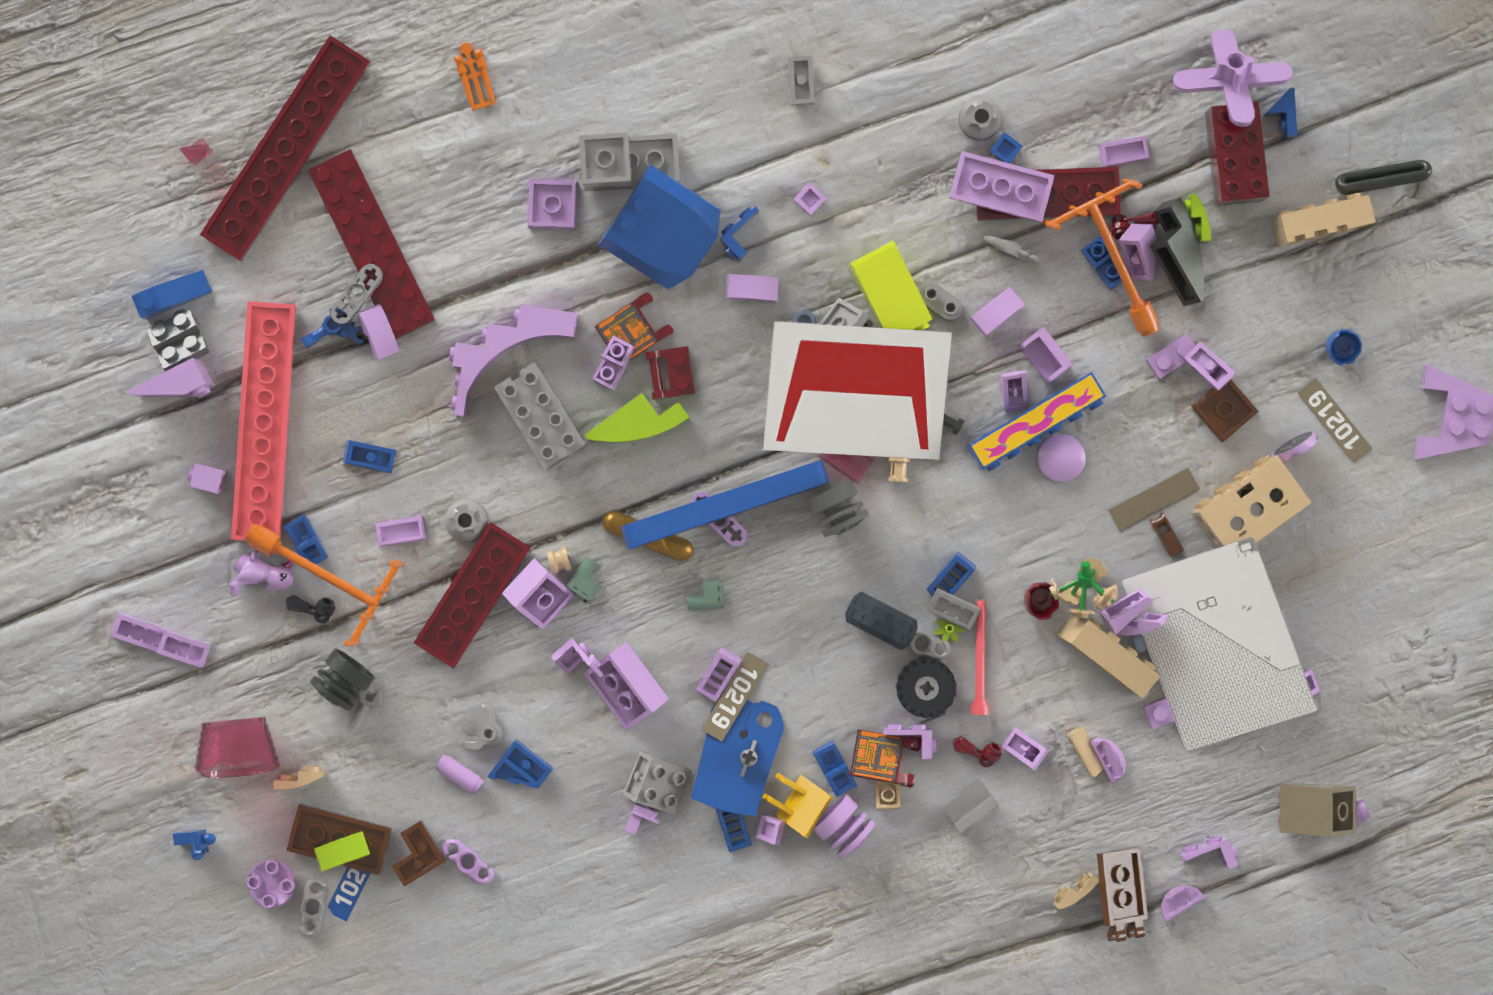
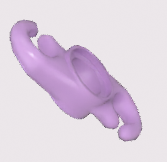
M449 839L443 844L442 851L444 855L449 854L448 848L450 845L457 846L458 852L449 855V859L457 864L460 871L464 872L478 884L486 885L491 882L494 876L492 868H488V876L486 878L479 877V870L486 869L487 864L482 862L474 851L457 839ZM471 855L474 858L475 864L472 868H465L462 865L461 860L463 856Z

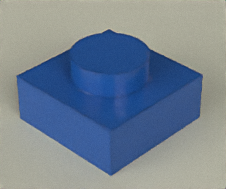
M1003 132L989 153L1000 161L1010 164L1023 145Z

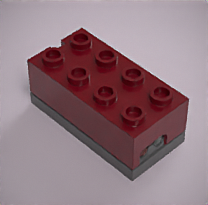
M1259 101L1252 102L1255 112L1254 120L1245 127L1237 126L1231 122L1227 105L1211 106L1205 112L1215 207L1263 202L1270 197Z

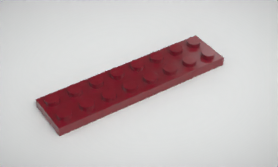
M349 149L309 169L308 172L358 273L368 264H374L382 270L383 280L370 297L374 305H381L395 340L435 321L429 305L352 150ZM375 269L374 271L368 270L366 272L368 279L363 283L367 290L371 287L366 285L370 279H377Z

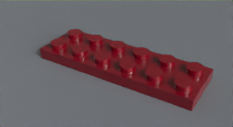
M1119 167L1036 170L1055 175L1043 218H1057L1069 212L1071 205L1079 207L1097 198V192L1105 194L1120 186ZM1120 194L1114 197L1115 201L1113 203L1105 201L1098 205L1102 216L1121 214ZM976 206L977 221L1024 219ZM1087 210L1088 214L1085 217L1092 216L1090 211Z
M490 522L417 636L414 644L454 669L531 547Z

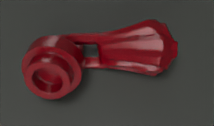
M1154 212L1133 218H1127L1123 214L1115 215L1112 219L1111 234L1116 240H1119L1131 224L1153 225V228H1156L1159 221Z
M962 736L955 738L953 741L956 752L979 758V763L983 767L993 766L1002 756V748L994 742L986 744L981 751Z

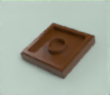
M1231 379L1219 391L1211 388L1191 406L1193 411L1221 443L1259 412Z

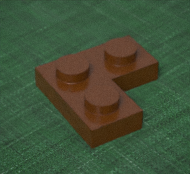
M422 820L400 833L412 852L411 855L392 866L404 887L446 862Z

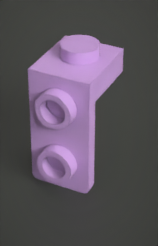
M573 638L568 640L551 656L554 662L566 674L584 660L600 678L604 675L598 668L602 664L593 654L589 656L591 650L583 642L578 644Z
M888 724V728H883V735H921L920 757L922 759H932V753H936V739H932V730L926 728V724H912V728H902V724Z
M1219 835L1206 839L1207 843L1203 845H1189L1184 848V852L1179 854L1181 859L1186 861L1218 848L1226 868L1232 869L1238 866L1236 859L1239 856L1235 846H1230L1228 839Z

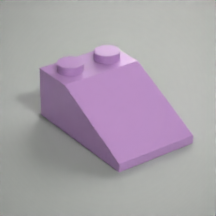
M191 358L128 390L130 395L137 397L197 396L199 399L210 394V389L215 387V384L203 361Z

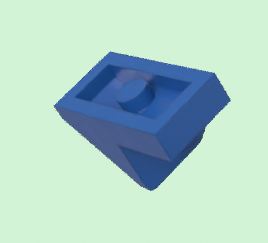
M1289 88L1263 115V117L1282 116V119H1279L1278 128L1279 133H1283V139H1293L1297 136L1295 88Z

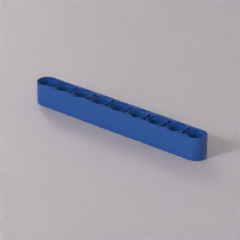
M820 460L623 525L621 530L627 548L630 550L826 485L830 482L823 461Z

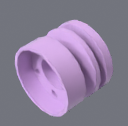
M847 794L843 795L824 813L813 829V832L822 841L830 838L832 835L835 837L830 845L832 850L842 844L837 852L841 859L855 851L868 838L876 824L872 819L867 820L863 825L861 824L867 816L865 812L856 817L853 816L858 805Z

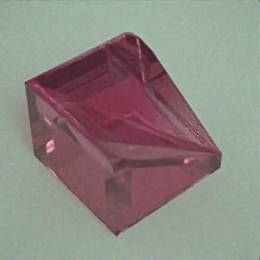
M200 138L191 146L179 148L189 162L197 165L213 151L204 138Z

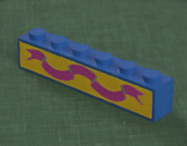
M1090 372L967 445V448L980 470L987 469L990 472L1001 465L999 460L1007 456L1010 460L1021 453L1019 448L1026 444L1032 447L1042 441L1040 436L1048 432L1052 435L1062 429L1061 423L1066 420L1072 423L1082 417L1081 411L1089 407L1092 411L1103 404L1102 399L1107 396L1094 374Z

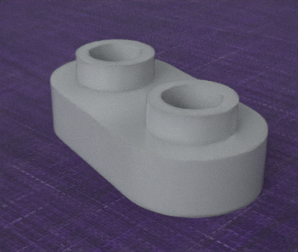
M929 282L924 284L919 290L926 307L943 319L952 321L957 319L962 313V303L940 285ZM928 290H933L936 295L934 298H929L927 296ZM947 304L955 306L954 312L947 311Z

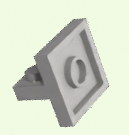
M838 298L819 324L872 327L874 323L868 319L869 316L866 313Z

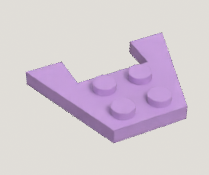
M1425 365L1422 388L1446 391L1441 438L1417 436L1414 460L1491 444L1493 395L1436 368Z

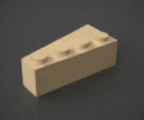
M1355 193L1346 196L1347 200L1338 202V199L1335 198L1324 201V205L1315 207L1314 204L1300 207L1299 211L1291 212V210L1277 213L1278 217L1271 220L1278 248L1376 223L1369 195L1361 196V193Z

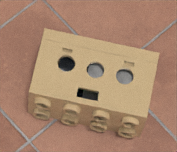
M1262 456L1253 463V469L1243 470L1233 477L1235 482L1227 485L1223 484L1214 491V497L1204 498L1194 505L1196 510L1192 512L1193 516L1216 548L1249 537H1253L1255 543H1257L1312 503L1278 456Z

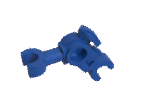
M332 308L329 309L330 315L321 324L322 327L301 339L307 349L327 334L328 336L337 335L349 339L351 336L356 343L364 344L363 340L357 338V333L363 331L362 326L354 327L355 322L352 321L348 324L335 322L331 317ZM337 310V312L339 313L338 319H340L341 316H348L343 310Z

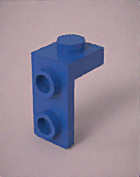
M756 206L753 209L750 207L746 208L739 215L741 220L735 225L730 223L721 231L723 236L720 240L726 246L723 250L732 260L737 258L741 261L747 255V252L732 236L759 213V209Z

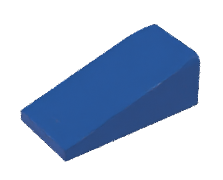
M347 440L343 463L392 473L396 450Z

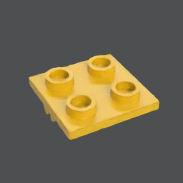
M777 773L775 777L792 787L793 791L785 803L776 800L766 793L763 795V798L780 808L776 813L778 818L786 821V824L808 838L833 797L802 775H800L795 783Z

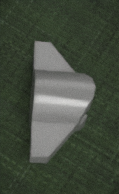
M755 740L752 743L751 749L743 751L740 756V761L744 766L740 774L741 777L744 776L747 767H752L757 761V754L754 752L757 743Z

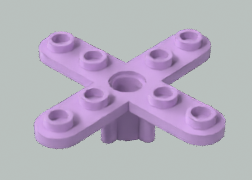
M1219 29L1211 37V46L1217 67L1179 71L1173 78V86L1176 90L1183 93L1223 90L1231 122L1237 126L1245 127L1253 122L1255 116L1248 87L1286 84L1291 79L1292 69L1283 62L1254 64L1253 57H1247L1244 53L1239 52L1234 34L1229 30Z

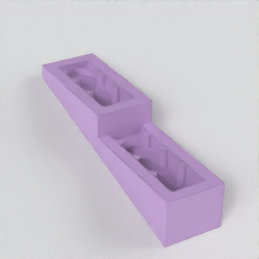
M121 612L118 613L110 634L111 637L156 651L158 654L203 668L211 645Z

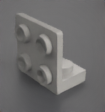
M639 750L622 795L636 803L674 814L691 770L658 759L647 752Z

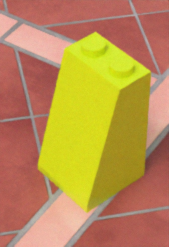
M894 241L850 263L849 269L880 328L923 331L930 327L928 322L932 320V317Z

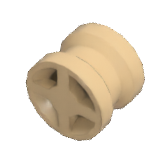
M563 547L560 551L556 552L553 550L547 551L553 574L558 573L562 569L566 571L572 570L567 547Z

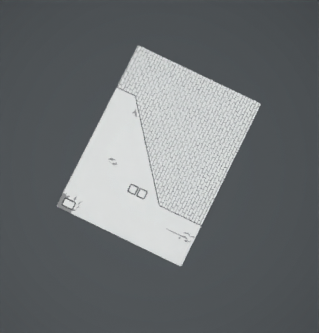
M1253 537L1122 580L1127 596L1138 589H1142L1152 599V602L1136 616V620L1145 612L1168 615V620L1161 627L1143 633L1142 636L1153 665L1156 667V673L1160 675V684L1186 751L1317 711L1314 698Z

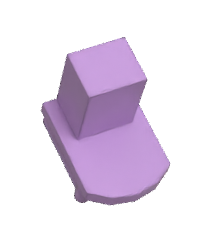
M635 803L624 831L635 835L642 818L659 823L660 819L656 817L658 812L649 808V806Z

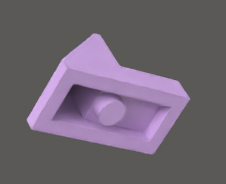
M1201 341L1184 357V361L1202 376V381L1218 391L1236 374Z

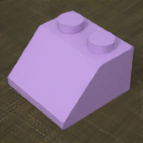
M535 558L502 593L517 610L541 629H544L575 595Z

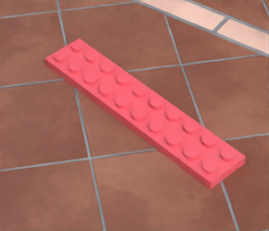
M247 301L231 540L245 541V537L253 524L257 526L262 525L281 536L297 309L295 304Z

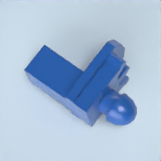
M206 829L173 833L174 846L191 844V853L194 860H201L203 855L209 852L208 845H212L216 841L215 835L206 833Z

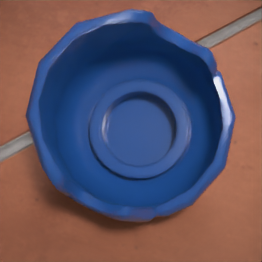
M1340 329L1329 336L1325 349L1328 357L1335 364L1343 366L1356 361L1361 353L1362 341L1359 335L1352 330Z

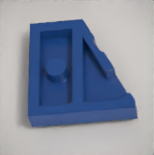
M516 739L489 773L488 777L490 779L498 778L507 780L509 783H522L528 787L539 788L554 768Z

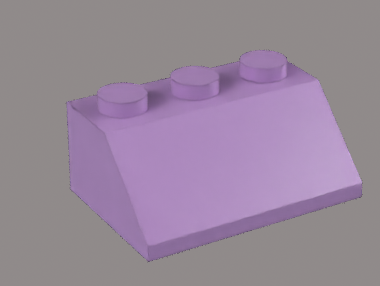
M627 642L599 661L602 665L598 668L604 674L601 678L591 668L584 673L626 731L669 700Z

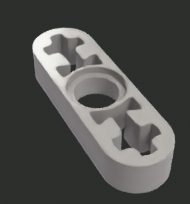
M374 264L365 265L333 305L331 317L335 322L339 324L350 323L383 280V272L378 266ZM375 269L377 279H370L366 285L371 287L367 290L365 286L358 282L360 279L362 282H365L368 279L366 272L368 270L374 271ZM359 287L363 290V298L359 301H354L350 295L351 291ZM345 299L351 304L356 305L354 309L350 306L346 310L347 318L341 317L338 319L339 313L337 310L339 308L344 309L348 305L343 302Z

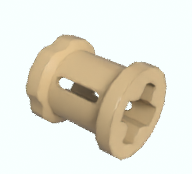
M889 457L888 461L891 462L888 481L908 482L907 463L910 462V458Z

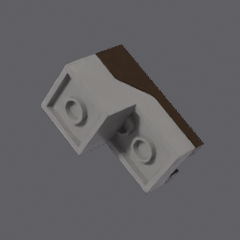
M628 132L579 136L582 185L585 191L636 188L639 179L649 164L680 183L677 134L629 137Z

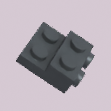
M190 308L187 310H177L173 317L166 321L158 320L153 323L152 328L147 330L152 346L156 350L165 372L191 358L198 359L210 353L198 319Z

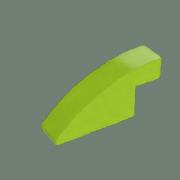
M641 393L584 436L587 440L597 442H633L661 435L689 420L690 417L679 402L659 416L643 393Z

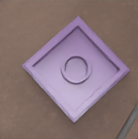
M529 179L528 228L576 230L578 182Z

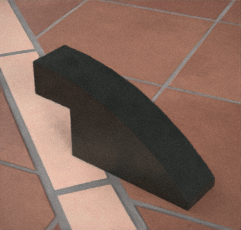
M1178 197L1163 202L1153 211L1165 232L1150 248L1183 306H1188L1204 300V272L1194 225L1182 198Z

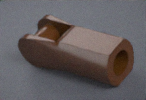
M1163 512L1155 520H1149L1169 557H1173L1184 550ZM1166 525L1168 531L1161 534L1159 528Z

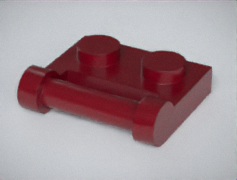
M688 346L645 353L646 360H649L654 389V392H652L653 400L695 394ZM658 358H666L670 390L663 391Z

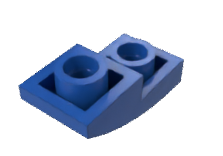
M1101 236L1081 250L1089 264L1110 291L1122 283Z

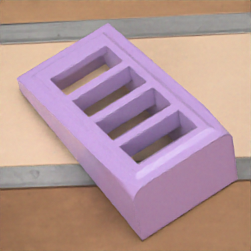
M1138 589L1101 610L1100 614L1105 626L1113 634H1117L1152 602V599L1142 589Z
M721 647L697 686L696 691L717 702L742 659ZM722 658L723 660H725V661H727L728 663L732 664V667L729 666V665H727L726 663H724V662L721 661L720 659ZM718 666L728 672L727 675L718 671L715 667ZM711 674L714 675L715 677L719 678V679L722 680L723 682H722V683L717 682L716 680L712 679V678L710 677V675H711ZM707 682L717 688V692L706 687L705 683Z

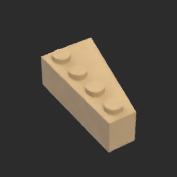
M1073 613L1057 635L1074 645L1073 648L1087 658L1092 659V662L1098 667L1110 673V676L1143 699L1160 677L1154 671L1156 667L1146 659L1143 661L1139 660L1136 657L1138 653L1130 646L1126 645L1125 648L1119 644L1121 639L1109 631L1107 634L1101 630L1103 625L1091 617L1089 620L1084 618L1081 620L1078 617H1074L1075 613Z

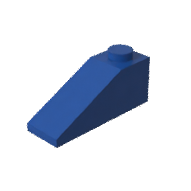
M200 270L153 286L131 297L140 318L149 320L212 293L204 271Z

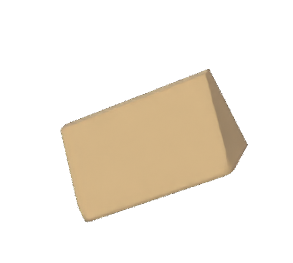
M1080 726L1067 733V737L1091 777H1095L1104 767L1092 747L1091 740L1084 727Z

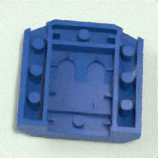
M649 164L639 179L636 188L613 223L610 224L598 245L669 290L693 275L717 239L721 209Z

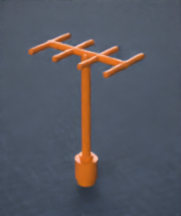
M1123 179L1121 186L1105 194L1097 192V198L1079 207L1071 205L1069 212L1051 221L1044 219L1042 223L1048 226V228L1059 230V224L1077 215L1085 217L1088 214L1087 210L1090 211L1132 302L1128 313L1137 332H1140L1142 337H1145L1159 330V321L1150 301L1144 302L1143 299H1140L1098 208V205L1105 201L1113 203L1115 196L1132 187L1142 188V184L1135 180Z
M253 524L245 537V541L249 543L250 547L268 557L272 554H279L369 606L365 614L359 616L361 621L351 639L344 643L347 647L359 645V637L368 621L375 617L373 613L384 593L389 592L388 586L399 567L404 566V562L399 560L390 562L391 568L381 586L375 588L376 595L372 597L284 547L283 543L280 542V535L262 525L257 526Z

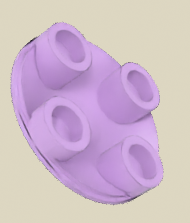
M1059 434L1048 438L1041 445L1038 452V464L1041 472L1053 481H1070L1081 473L1085 465L1086 457L1083 446L1077 439L1069 435Z
M265 860L252 869L246 884L251 897L258 904L265 908H274L285 904L291 898L295 889V878L291 869L283 862Z

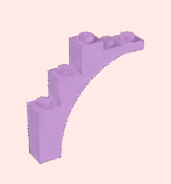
M520 304V310L516 309L514 314V323L517 324V328L488 323V328H484L482 332L481 342L485 343L484 347L456 342L455 347H451L449 361L453 362L452 366L461 368V373L457 372L455 378V386L458 387L457 396H453L451 410H455L454 415L466 417L470 392L484 370L495 359L509 349L534 339L545 337L575 339L579 315L572 312Z

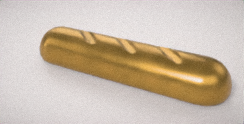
M612 510L604 514L602 526L607 532L624 539L621 526L638 521V519ZM677 535L643 545L645 548L682 562L689 560L694 552L692 543Z

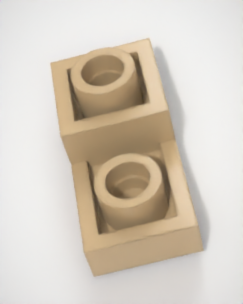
M305 766V770L298 771V779H295V775L281 774L280 778L274 780L273 790L293 789L308 785L325 776L326 770H319V766Z
M875 780L876 811L900 810L899 785Z
M1090 871L1087 875L1083 874L1076 883L1077 889L1074 890L1069 885L1065 889L1061 887L1054 896L1056 901L1053 904L1061 910L1076 903L1097 885L1099 878Z

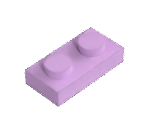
M1186 333L1146 359L1159 380L1186 363L1184 357L1195 345Z

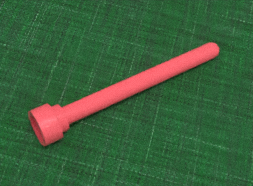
M979 600L976 603V606L980 607L981 611L976 618L975 700H973V705H970V715H989V705H987V700H985L986 603L983 600Z

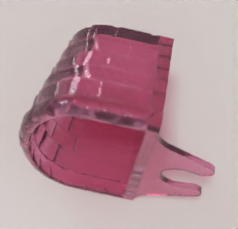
M266 717L202 723L201 739H199L198 755H196L197 763L195 764V770L199 776L205 778L240 777L268 773L279 769L280 761Z

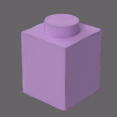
M195 463L194 468L191 467L189 471V487L222 494L228 471Z

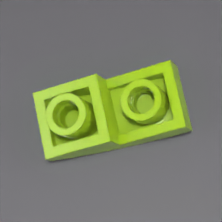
M1191 193L1187 196V200H1184V204L1191 220H1197L1194 228L1199 244H1207L1211 242L1208 216L1197 194Z
M363 831L314 849L321 872L370 855Z

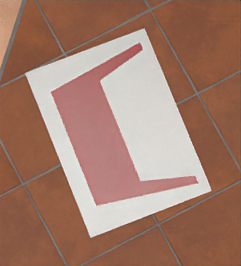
M774 321L763 450L939 460L952 333Z

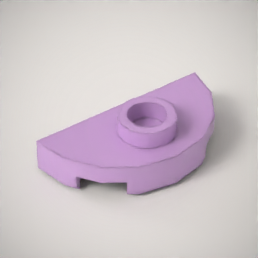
M1104 738L1094 739L1090 743L1111 783L1114 784L1123 777L1126 771L1124 755L1112 741Z
M1180 885L1172 888L1164 896L1161 903V915L1164 922L1166 923L1206 897L1192 886Z

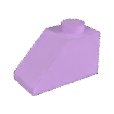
M1131 224L1118 240L1130 277L1133 280L1152 281L1154 278L1157 258L1150 246L1157 240L1153 225Z

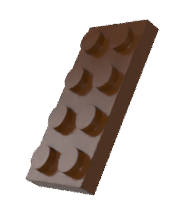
M298 804L286 851L317 859L314 851L315 848L363 831L370 855L345 863L342 866L380 875L392 827Z

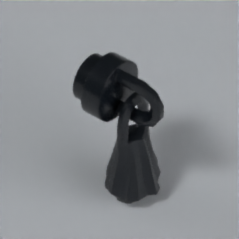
M291 595L286 599V608L289 611L311 614L321 624L327 623L335 611L334 601L326 597L319 600L316 606L310 605L295 595Z

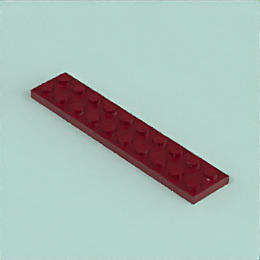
M329 35L200 233L202 237L239 261L243 260L371 62Z

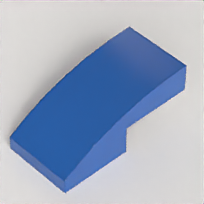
M305 513L284 524L283 527L294 543L298 555L314 564H318L328 558L318 535Z
M834 741L812 751L836 797L857 786L854 778L850 776V771Z

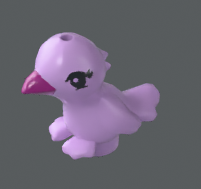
M257 550L250 557L244 554L233 568L239 574L230 583L231 596L236 597L240 588L246 584H257L263 581L268 583L265 589L270 588V591L289 588L294 581V573L291 569L292 562L287 561L281 565L272 566L258 558L259 551Z

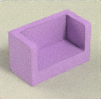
M1044 327L1019 345V348L1047 383H1050L1073 365Z

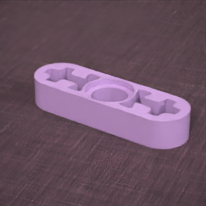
M697 492L693 495L691 503L697 501L696 498L698 496L703 498L704 496L710 497V495L706 492ZM732 516L727 517L726 522L722 526H716L713 522L709 523L732 546H740L746 541V530ZM730 520L734 522V525L731 526L734 531L739 529L742 531L740 536L743 539L740 542L738 540L731 541L732 534L728 530L725 534L721 532L722 529L728 526Z

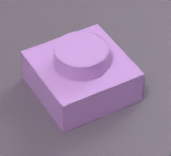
M809 182L793 201L812 216L825 202L827 197Z
M1166 698L1143 706L1151 729L1175 721Z
M761 815L756 838L774 845H780L786 821L770 815Z

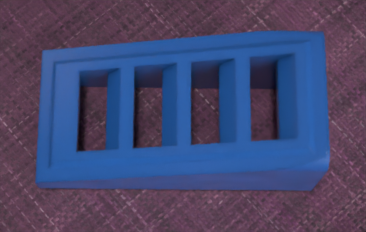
M957 551L926 590L934 596L937 590L936 585L940 584L948 593L954 595L975 571L976 565ZM959 562L967 570L964 572L955 564ZM950 569L957 573L960 576V578L957 579L956 577H954L949 572ZM944 576L954 584L953 587L943 580Z
M716 809L729 852L751 846L752 843L743 814ZM736 816H738V818H739V819H737V820L730 821V822H727V823H725V821H724V820H727V819H730V818H733V817H736ZM741 826V829L729 833L727 831L728 829ZM744 834L745 838L731 842V838Z

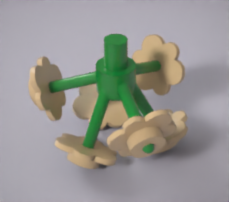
M1087 557L1081 563L1077 574L1078 579L1068 581L1060 588L1051 579L1053 586L1049 588L1051 590L1050 595L1054 596L1055 600L1060 598L1063 605L1065 602H1070L1073 606H1077L1080 603V609L1069 608L1068 611L1075 613L1074 617L1082 620L1089 618V614H1096V611L1085 610L1087 589L1092 587L1096 589L1097 596L1093 598L1096 609H1102L1103 607L1111 606L1116 601L1118 587L1114 585L1107 589L1101 588L1097 583L1101 581V577L1107 574V569L1102 566V560H1094L1092 557Z

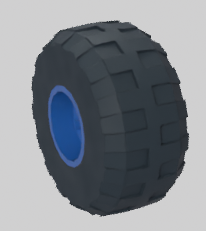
M863 592L854 595L845 613L846 622L900 650L909 646L918 629L916 619Z

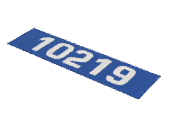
M350 867L346 868L328 905L332 915L347 922L371 873Z

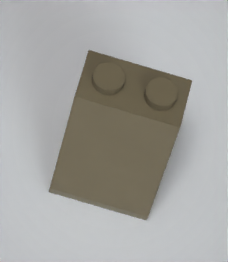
M1280 784L1278 795L1280 801V815L1278 818L1280 833L1321 837L1356 834L1355 785Z

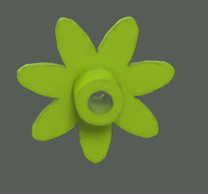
M936 619V623L940 628L936 629L934 634H943L942 642L948 641L949 637L954 642H958L956 633H962L965 629L946 619L945 621Z

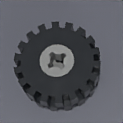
M922 657L910 661L909 664L902 668L897 677V698L908 712L917 717L934 718L941 713H945L947 708L953 704V699L957 693V684L953 673L944 663L933 658Z

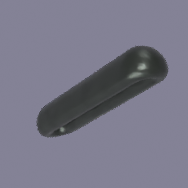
M1414 160L1340 174L1336 178L1335 187L1339 193L1350 195L1422 182L1431 176L1432 166L1425 160Z

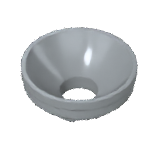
M986 97L970 99L960 110L959 126L963 133L973 140L982 141L992 138L1002 124L1000 108L994 101ZM978 110H984L988 113L989 118L986 123H978L975 120L974 116Z
M461 499L448 508L445 515V526L448 533L454 539L460 542H472L479 539L487 528L488 514L479 502L471 499ZM463 513L469 514L472 518V524L467 528L461 527L458 523V518Z

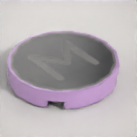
M1314 431L1304 432L1282 444L1272 453V456H1278L1283 463L1292 459L1291 456L1296 454L1302 455L1311 449L1318 441V437Z

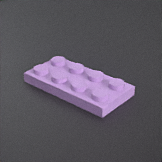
M961 151L949 199L1042 223L1055 175Z

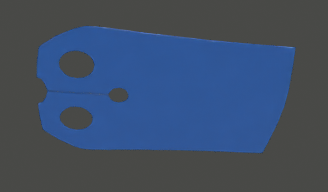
M747 699L739 717L735 719L722 742L706 733L702 756L691 794L692 799L722 811L750 816L757 815L765 784L784 731L782 716L777 706L764 701L752 703ZM763 712H767L772 716V723L766 728L759 726L757 722L758 715ZM741 730L748 732L747 738L743 739L739 736ZM755 740L757 743L754 752L757 754V761L752 767H747L744 776L741 777L740 774L744 766L740 761V756L743 751L751 749L752 743Z

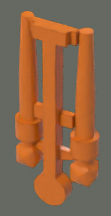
M467 42L463 43L460 51L463 55H466L467 61L464 62L463 57L458 55L454 57V62L458 66L456 69L461 77L471 110L474 111L496 104L486 69L487 63L483 59V51L481 49L475 50L474 56L476 59H472V45ZM474 63H477L478 69H480L479 72H476ZM465 65H469L471 74H466L467 69ZM480 76L483 78L490 98L486 102L478 80ZM470 79L474 81L480 101L476 105L474 104L468 81Z

